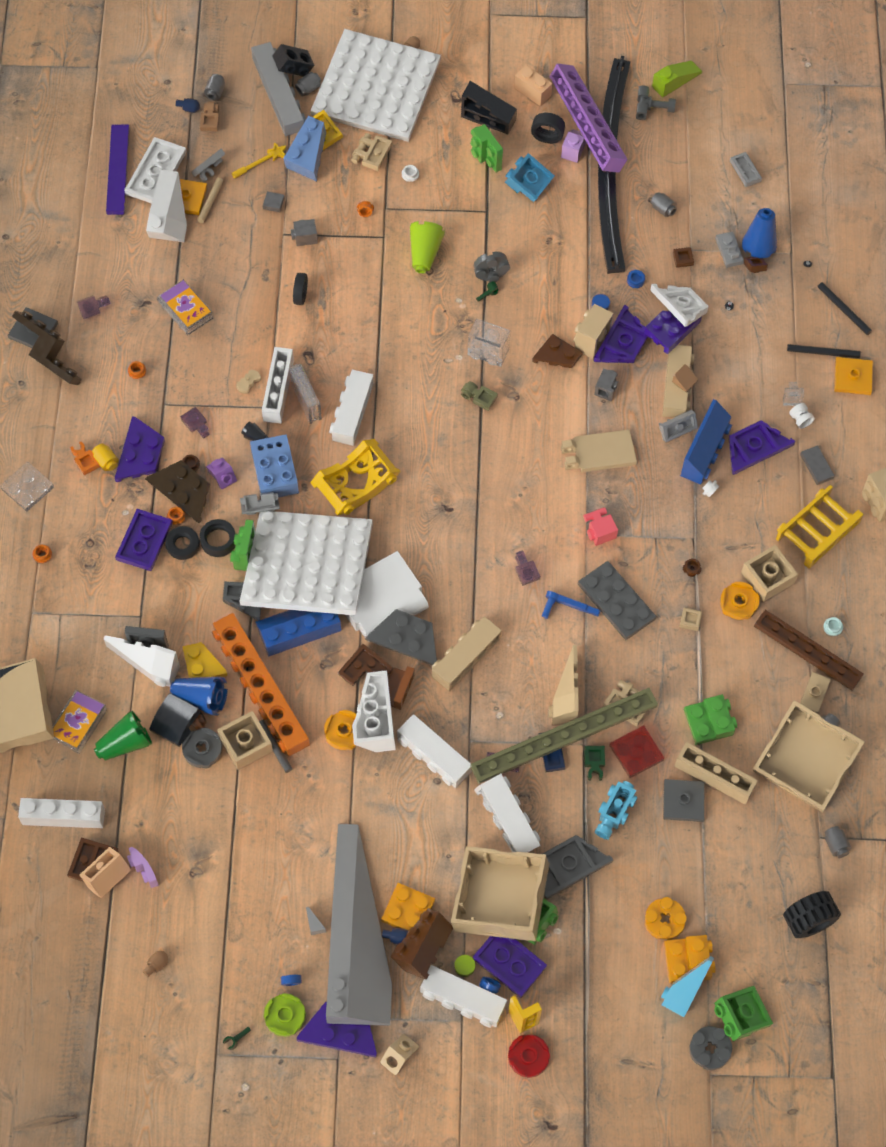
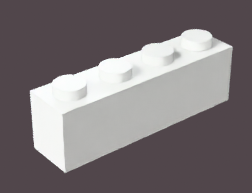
M274 347L262 406L264 422L282 423L294 362L293 349Z
M352 370L350 376L346 377V389L340 395L341 405L336 408V420L330 426L329 433H332V441L354 446L374 384L373 374Z
M414 714L397 730L399 743L404 747L408 746L417 759H423L433 773H439L442 776V780L448 786L452 785L457 788L472 772L470 763Z
M21 798L18 818L22 825L103 828L105 808L102 801Z
M433 965L430 966L427 972L429 976L427 980H423L420 987V993H423L422 996L430 1001L436 999L442 1002L441 1005L450 1010L455 1008L461 1011V1014L467 1018L472 1019V1017H475L486 1027H497L507 1005L506 999Z

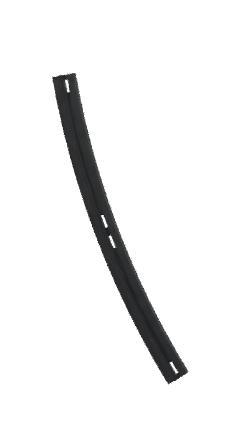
M621 56L620 59L614 58L602 114L616 140L622 98L631 61L624 60L625 56ZM598 164L599 220L607 274L625 272L617 214L616 172H603Z

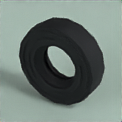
M297 273L295 277L293 303L296 305H304L308 287V276L306 273Z
M179 526L173 528L168 533L165 546L173 558L186 560L192 558L197 553L200 540L192 528ZM178 538H188L190 541L189 546L185 549L177 548L175 542Z

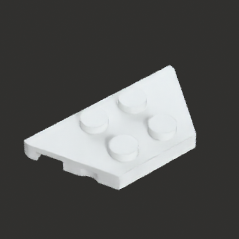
M651 284V292L684 326L690 325L708 311L709 306L689 287L668 285L667 289L658 288L657 284Z

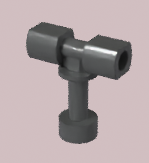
M639 86L637 98L639 103H637L636 119L646 120L647 110H651V107L666 108L667 112H675L676 99L669 98L668 102L652 100L651 96L648 97L649 87Z

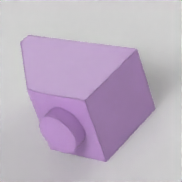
M573 129L568 132L562 145L561 158L578 163L586 145V141L580 131Z

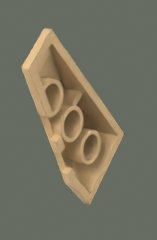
M573 645L553 699V704L549 706L548 717L552 718V725H563L577 719L578 716L577 645Z

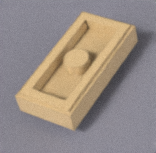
M812 672L800 704L818 714L831 679Z

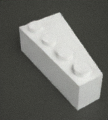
M499 774L479 785L474 790L477 795L482 794L483 805L486 810L493 812L494 815L492 817L496 827L499 830H504L505 833L502 836L512 852L528 853L540 846V837L535 830L532 831L528 815L521 811L519 807L521 805L520 800L516 794L513 795L510 791L511 785L506 776L503 777L502 774Z

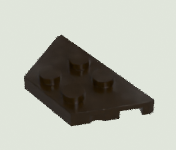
M182 460L145 478V480L196 522H201V513L206 504V495L209 492L210 483Z

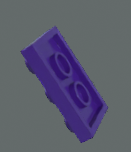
M136 509L115 559L152 571L171 529L172 519Z
M490 936L473 956L474 961L519 998L523 997L547 968L546 963L516 939Z

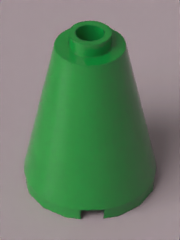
M134 711L128 712L95 743L96 748L94 751L99 759L103 758L106 761L149 747L152 744L146 728H143L140 723L141 720Z

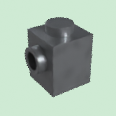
M314 219L293 222L294 229H291L292 240H296V246L318 244Z

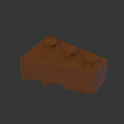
M428 908L420 915V919L414 927L408 930L406 937L395 947L390 957L405 972L427 980L429 976L427 971L431 963H436L437 958L435 955L439 947H444L453 930V926L439 911Z

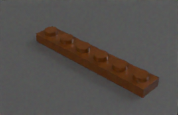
M766 609L754 624L755 628L851 691H853L864 673Z

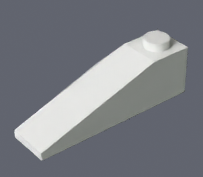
M161 169L149 212L146 232L149 238L185 242L187 221L179 173L177 171Z
M110 636L104 637L106 647L154 681L156 685L171 687L180 668L176 651L157 645H151L148 648L142 642H136L133 645L125 639Z
M387 670L367 673L360 704L357 707L356 718L352 725L354 745L374 752L396 750Z

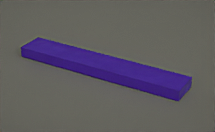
M129 124L111 125L106 202L107 215H124L126 195L124 190L127 180Z

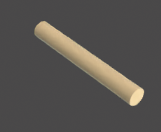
M222 178L216 179L197 219L198 222L204 223L223 183Z

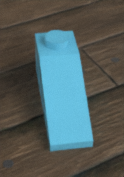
M710 956L673 982L670 988L666 986L661 996L664 999L662 1006L685 1017L714 957Z

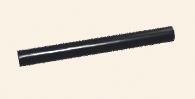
M823 282L818 285V288L866 335L872 332V329Z
M787 344L788 352L860 358L861 351Z

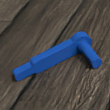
M547 591L545 597L548 600L542 617L548 619L555 602L599 617L601 610L553 591Z

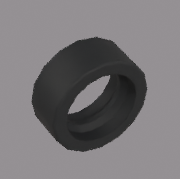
M548 112L539 113L534 117L531 134L535 139L548 144L561 141L565 131V122L561 117ZM541 126H549L554 128L555 130H547L542 128Z
M211 520L201 528L199 534L201 547L208 555L224 557L235 548V529L226 520ZM214 530H224L229 534V541L223 546L215 547L208 544L207 536Z

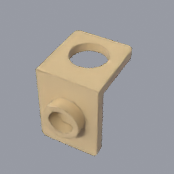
M403 1034L389 1046L380 1063L394 1075H397L405 1061L419 1049V1046ZM389 1056L397 1060V1066H392L389 1063Z

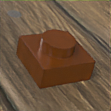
M691 247L673 249L676 268L694 266Z
M744 258V265L750 272L759 273L767 271L768 264L763 258Z

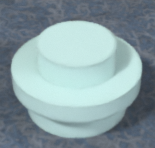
M831 617L824 622L823 628L828 635L837 636L842 632L843 624L840 619Z

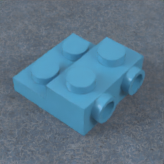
M528 153L524 158L521 156L516 161L515 165L517 167L515 169L511 168L505 175L507 177L505 183L516 193L521 191L534 202L555 175Z

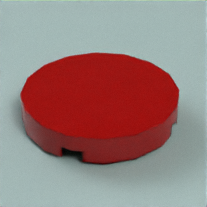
M521 1035L513 1040L509 1047V1065L515 1073L522 1077H536L543 1073L549 1064V1048L545 1041L537 1035Z

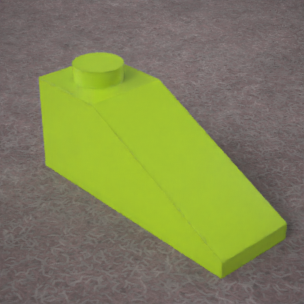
M692 60L668 65L654 73L652 87L663 98L702 74V70Z

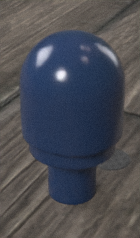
M184 98V101L176 100L175 106L182 107L185 112L196 113L200 109V103L196 99Z
M397 927L393 928L392 931L383 930L382 938L390 939L391 943L398 945L406 937L408 930Z

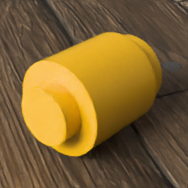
M101 443L93 449V457L104 471H112L118 466L119 459L108 445Z

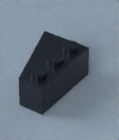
M469 81L462 94V118L480 125L485 124L488 128L507 135L509 134L517 117V109L472 81Z

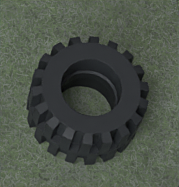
M820 891L810 894L789 906L783 913V916L795 938H806L834 924L840 918L841 913L830 892Z

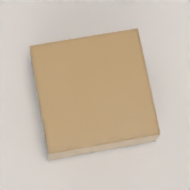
M684 607L679 627L698 631L702 611Z

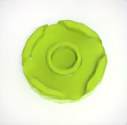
M283 993L273 997L265 1007L264 1019L266 1026L277 1036L287 1037L294 1035L301 1030L305 1023L306 1012L304 1005L299 998L292 994Z

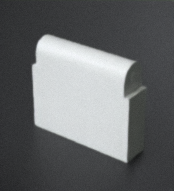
M398 551L364 569L356 615H346L356 631L360 630L365 638L395 609L415 616L429 608L428 602L422 594L421 584Z

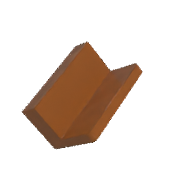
M407 666L406 670L403 671L393 667L388 677L391 707L399 710L402 709L415 676V668Z

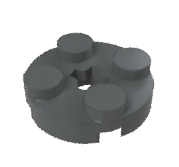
M497 251L492 252L493 255H481L473 265L475 276L483 281L497 282L500 277L510 270L507 256Z
M208 728L192 730L182 743L183 756L194 767L210 768L218 761L222 754V743L218 734ZM206 744V750L199 752L197 746Z
M703 1027L691 1039L689 1045L690 1056L703 1069H720L731 1057V1040L721 1028ZM708 1043L716 1046L713 1054L705 1050Z

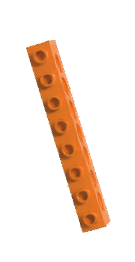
M234 613L212 623L214 628L212 634L217 642L220 640L222 643V652L225 657L229 656L232 660L230 662L232 669L235 673L239 672L242 686L244 688L248 687L251 692L249 694L253 704H258L260 708L258 712L263 720L267 719L270 724L268 729L272 736H277L279 740L277 744L281 751H286L290 757L310 746L309 738ZM235 636V639L227 640V637ZM239 651L245 652L242 656L236 655ZM247 667H253V668H254V669H253L252 671H250V672L245 671V669H246ZM258 682L263 683L261 687H255L254 685ZM267 698L273 699L271 703L263 702ZM276 714L283 715L280 719L273 718ZM285 730L292 731L290 735L282 734Z

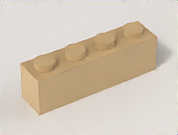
M677 345L668 354L663 417L675 418L690 410V401H687V397L691 396L692 388L686 393L674 384L672 380L674 374L684 364L689 368L690 365L694 364L695 354H691V346Z
M485 616L480 621L476 620L471 626V630L459 638V643L455 647L451 646L446 651L445 657L433 664L432 677L450 691L501 639L502 630Z
M687 742L675 763L676 768L745 805L758 782L755 778Z

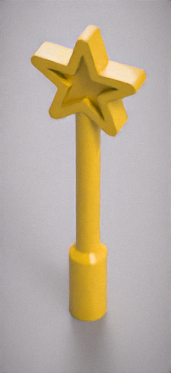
M274 143L272 149H267L268 155L246 167L243 166L231 173L233 178L236 179L247 173V170L273 157V161L278 157L284 158L286 146L279 147Z

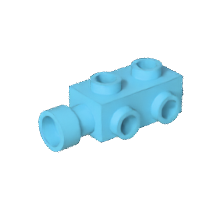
M618 781L616 786L612 784L607 794L610 798L607 803L603 801L598 811L601 813L599 820L602 823L598 824L595 834L599 837L609 840L613 833L612 828L618 829L620 823L625 824L629 815L626 812L629 806L633 808L638 798L635 796L636 790L633 789L634 786L627 781L621 783ZM619 797H623V798L625 799V801L622 802V800H621V799H618V798H619ZM610 814H615L616 818L610 816Z

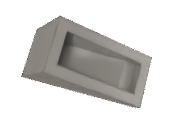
M306 907L311 935L326 933V928L311 909Z

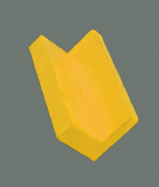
M514 995L510 998L508 1012L521 1034L539 1024L542 1008L537 1002L523 1010Z

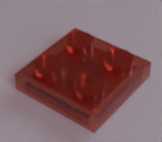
M644 725L618 738L609 745L629 778L664 761L663 754Z

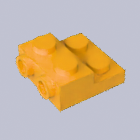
M707 935L687 936L685 939L664 941L669 983L675 982L710 957L709 953L713 952L712 941L707 940ZM714 960L703 980H711L712 973L716 972Z

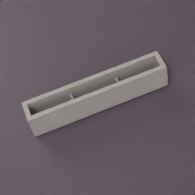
M271 42L251 47L252 59L284 135L288 136L298 133L306 118L304 113L300 112L299 101L294 98L295 92L293 87H289L290 82L287 73L284 74V72L278 71L272 57L277 49L272 47Z

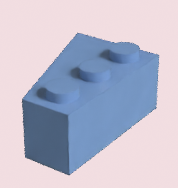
M308 115L283 158L286 168L316 182L326 135L324 122Z

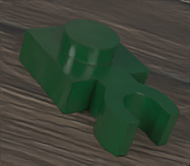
M585 746V767H591L588 771V780L591 781L592 774L597 773L599 781H602L603 771L600 767H605V746Z

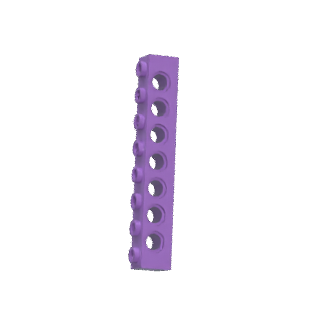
M557 63L549 76L602 171L619 173L628 160L575 67L573 65Z

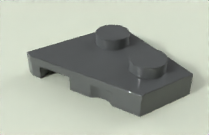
M224 581L223 602L256 620H260L261 607L240 605L244 582Z

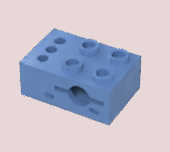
M287 434L250 441L260 493L274 492L278 493V497L298 494V482Z

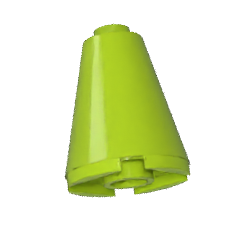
M419 221L411 223L412 267L416 272L423 274L431 269L445 235V230H442L443 227L441 225L424 221V224H419Z

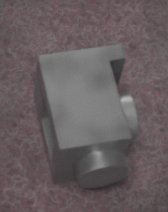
M603 368L595 386V396L612 401L613 393L616 391L619 381H616L617 372Z

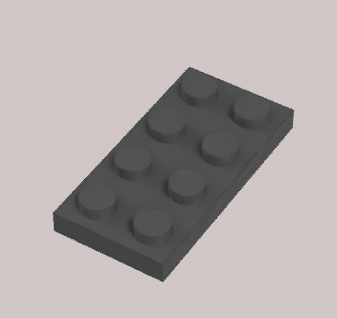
M606 561L578 581L579 587L597 608L601 610L603 615L625 640H628L656 620V615L609 561Z

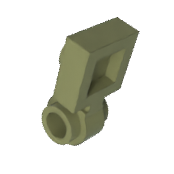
M471 381L465 383L461 389L462 397L467 400L473 398L474 404L489 411L497 399L498 393L483 385L478 390V386Z

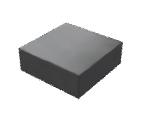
M267 191L263 209L280 213L284 202V195Z

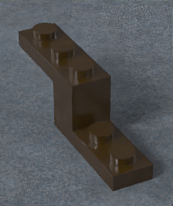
M25 310L23 312L15 311L12 317L39 336L28 355L69 384L79 385L82 379L77 376V372L71 368H65L62 366L64 363L56 359L65 342L60 338V334L52 329L48 330L46 328L47 325L42 321L34 320L31 313Z

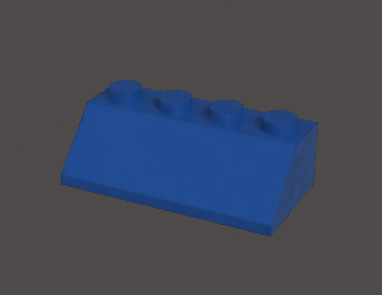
M713 399L684 459L680 475L700 485L703 479H708L711 472L709 467L711 464H715L718 457L716 452L718 449L721 450L725 443L723 437L725 434L728 435L732 428L730 414L717 400Z
M288 610L255 622L268 657L341 631V621L338 614Z

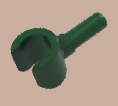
M495 281L487 284L488 290L476 298L478 302L486 296L498 293V286Z
M247 1027L234 1037L227 1036L224 1038L223 1043L225 1044L229 1040H233V1045L228 1049L234 1050L237 1047V1042L249 1033L251 1029Z

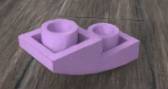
M130 847L131 855L127 856L130 867L135 866L137 872L141 871L144 882H149L151 888L159 886L147 860L139 851Z

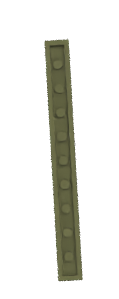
M650 688L644 689L470 764L471 770L478 784L499 774L506 773L652 710L658 706V703Z

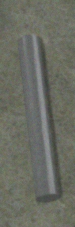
M259 721L271 741L273 752L285 773L290 772L292 767L279 748L274 736L269 731L265 721Z

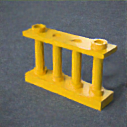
M831 485L826 489H820L814 500L787 524L784 522L777 529L776 540L780 541L786 536L805 553L804 565L808 569L861 522L864 515L859 510L854 514L848 513L830 497L833 488ZM824 501L844 519V523L836 525L817 507ZM812 513L831 530V534L828 537H823L804 518ZM797 524L818 541V546L815 549L813 547L810 548L791 531Z

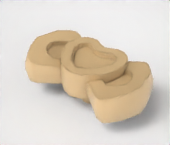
M249 370L248 374L237 382V389L241 393H249V388L254 386V382H259L261 376L259 372Z

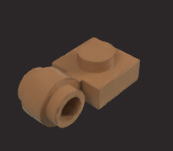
M215 102L204 103V113H201L200 130L218 131L219 104Z

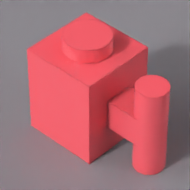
M605 507L583 515L586 522L593 520L589 523L587 534L596 546L616 539L618 534V528L611 514L602 517L607 514Z

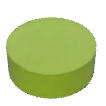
M469 955L459 956L454 964L456 973L462 977L472 975L475 970L474 959Z

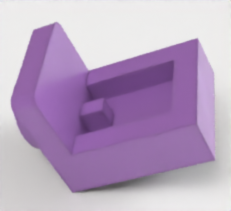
M223 458L216 459L206 466L208 472L216 479L221 489L237 481L232 467Z

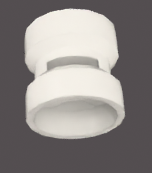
M805 403L796 405L789 412L791 417L796 419L799 429L809 426L815 420L812 413L808 412V407Z

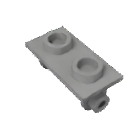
M260 493L261 500H257V494L243 496L244 498H240L242 514L253 515L257 512L280 509L278 493Z

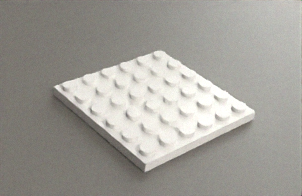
M344 29L311 108V115L314 116L320 111L325 110L332 121L409 142L440 63L441 55Z
M276 511L260 512L240 597V605L356 615L373 520Z

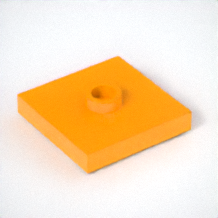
M180 179L185 213L200 215L207 183Z
M836 357L834 392L871 395L873 361Z

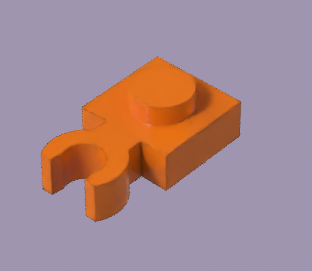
M80 441L81 449L75 450L73 446L70 448L72 454L76 456L74 458L75 463L83 475H86L99 468L100 465L93 457L92 451H86L84 443Z

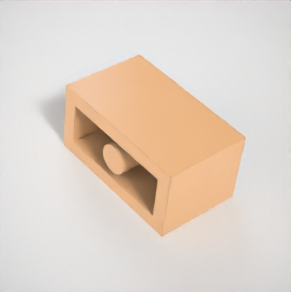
M525 65L515 75L514 89L541 107L551 97L552 83Z
M109 847L79 876L93 893L102 898L131 869L123 857Z

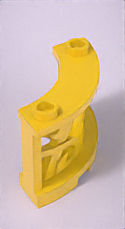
M375 439L363 440L347 456L349 460L341 465L336 463L331 467L320 470L310 482L314 488L320 489L336 509L335 513L337 516L350 514L354 509L378 495L388 485L396 482L397 476L401 472L379 448V443ZM372 452L378 457L375 461H373ZM363 463L364 468H358L357 466ZM381 463L388 470L382 477L379 476V473L383 472V468L375 469ZM350 471L357 474L368 472V479L364 489L346 487L349 482L348 473ZM342 477L344 478V481L341 483V480L337 479Z

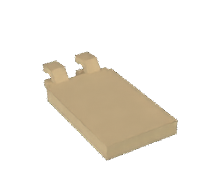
M630 430L575 436L573 440L562 441V454L576 453V456L565 458L566 470L581 468V472H589L637 464Z

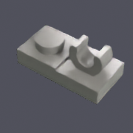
M222 149L218 150L191 172L195 177L200 173L201 180L205 182L207 180L205 172L210 176L214 175V171L207 167H210L212 164L217 166L222 162L221 157L225 155V152Z
M733 231L716 235L715 240L726 268L742 265L744 260Z
M689 410L673 419H668L667 422L659 423L663 440L668 442L698 428L695 412Z

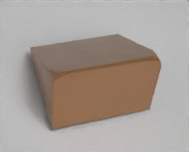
M684 364L674 374L672 382L687 393L698 381V378Z

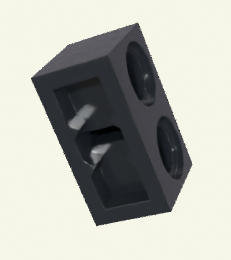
M281 44L272 55L280 72L304 77L315 66L308 50Z

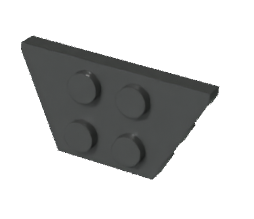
M395 609L365 638L367 641L432 666L437 661L432 623L398 609Z
M577 835L546 851L543 854L547 856L549 870L544 898L546 900L611 864L613 858L598 851V848L592 844H587L584 839Z

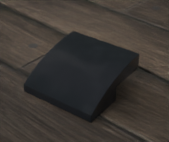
M169 693L156 712L149 730L180 747L191 733L189 727L201 712L197 707Z

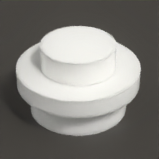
M407 165L402 170V178L405 181L413 182L419 177V171L414 165Z
M709 480L702 488L704 490L702 494L710 497L719 488V485L716 484L717 481L711 482Z

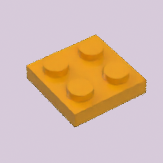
M397 883L381 921L393 927L409 930L414 927L424 911L428 908L432 909L435 898Z

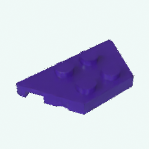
M624 305L597 351L594 362H635L648 336L644 333L645 326L640 323L636 316L634 317L629 312L627 305Z
M661 311L645 327L644 333L649 338H652L653 342L657 345L661 344L664 347V352L669 354L701 322L702 316L690 325L684 326L670 311Z
M132 416L115 474V482H121V479L128 477L138 478L142 475L154 474L158 468L165 439L134 416Z
M762 420L729 436L732 474L735 475L794 446L795 440L792 438L789 440L782 436L779 430L771 428Z
M327 1002L321 1006L297 1036L298 1042L375 1058L377 1056L370 1025L327 1024Z

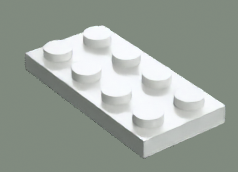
M154 137L125 188V195L152 204L160 170L176 171L187 152L186 148Z

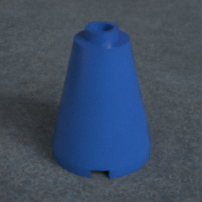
M763 208L757 212L742 239L743 250L751 253L752 257L768 258L772 253L776 252V217L774 211L769 208Z
M224 677L177 678L172 682L170 692L199 710L213 716H218V710L222 711L226 703L228 689L224 688V683L227 684Z

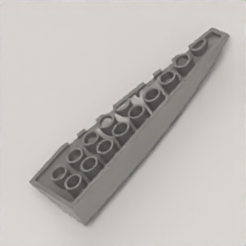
M338 824L326 1007L327 1024L390 1026L392 981L359 825Z

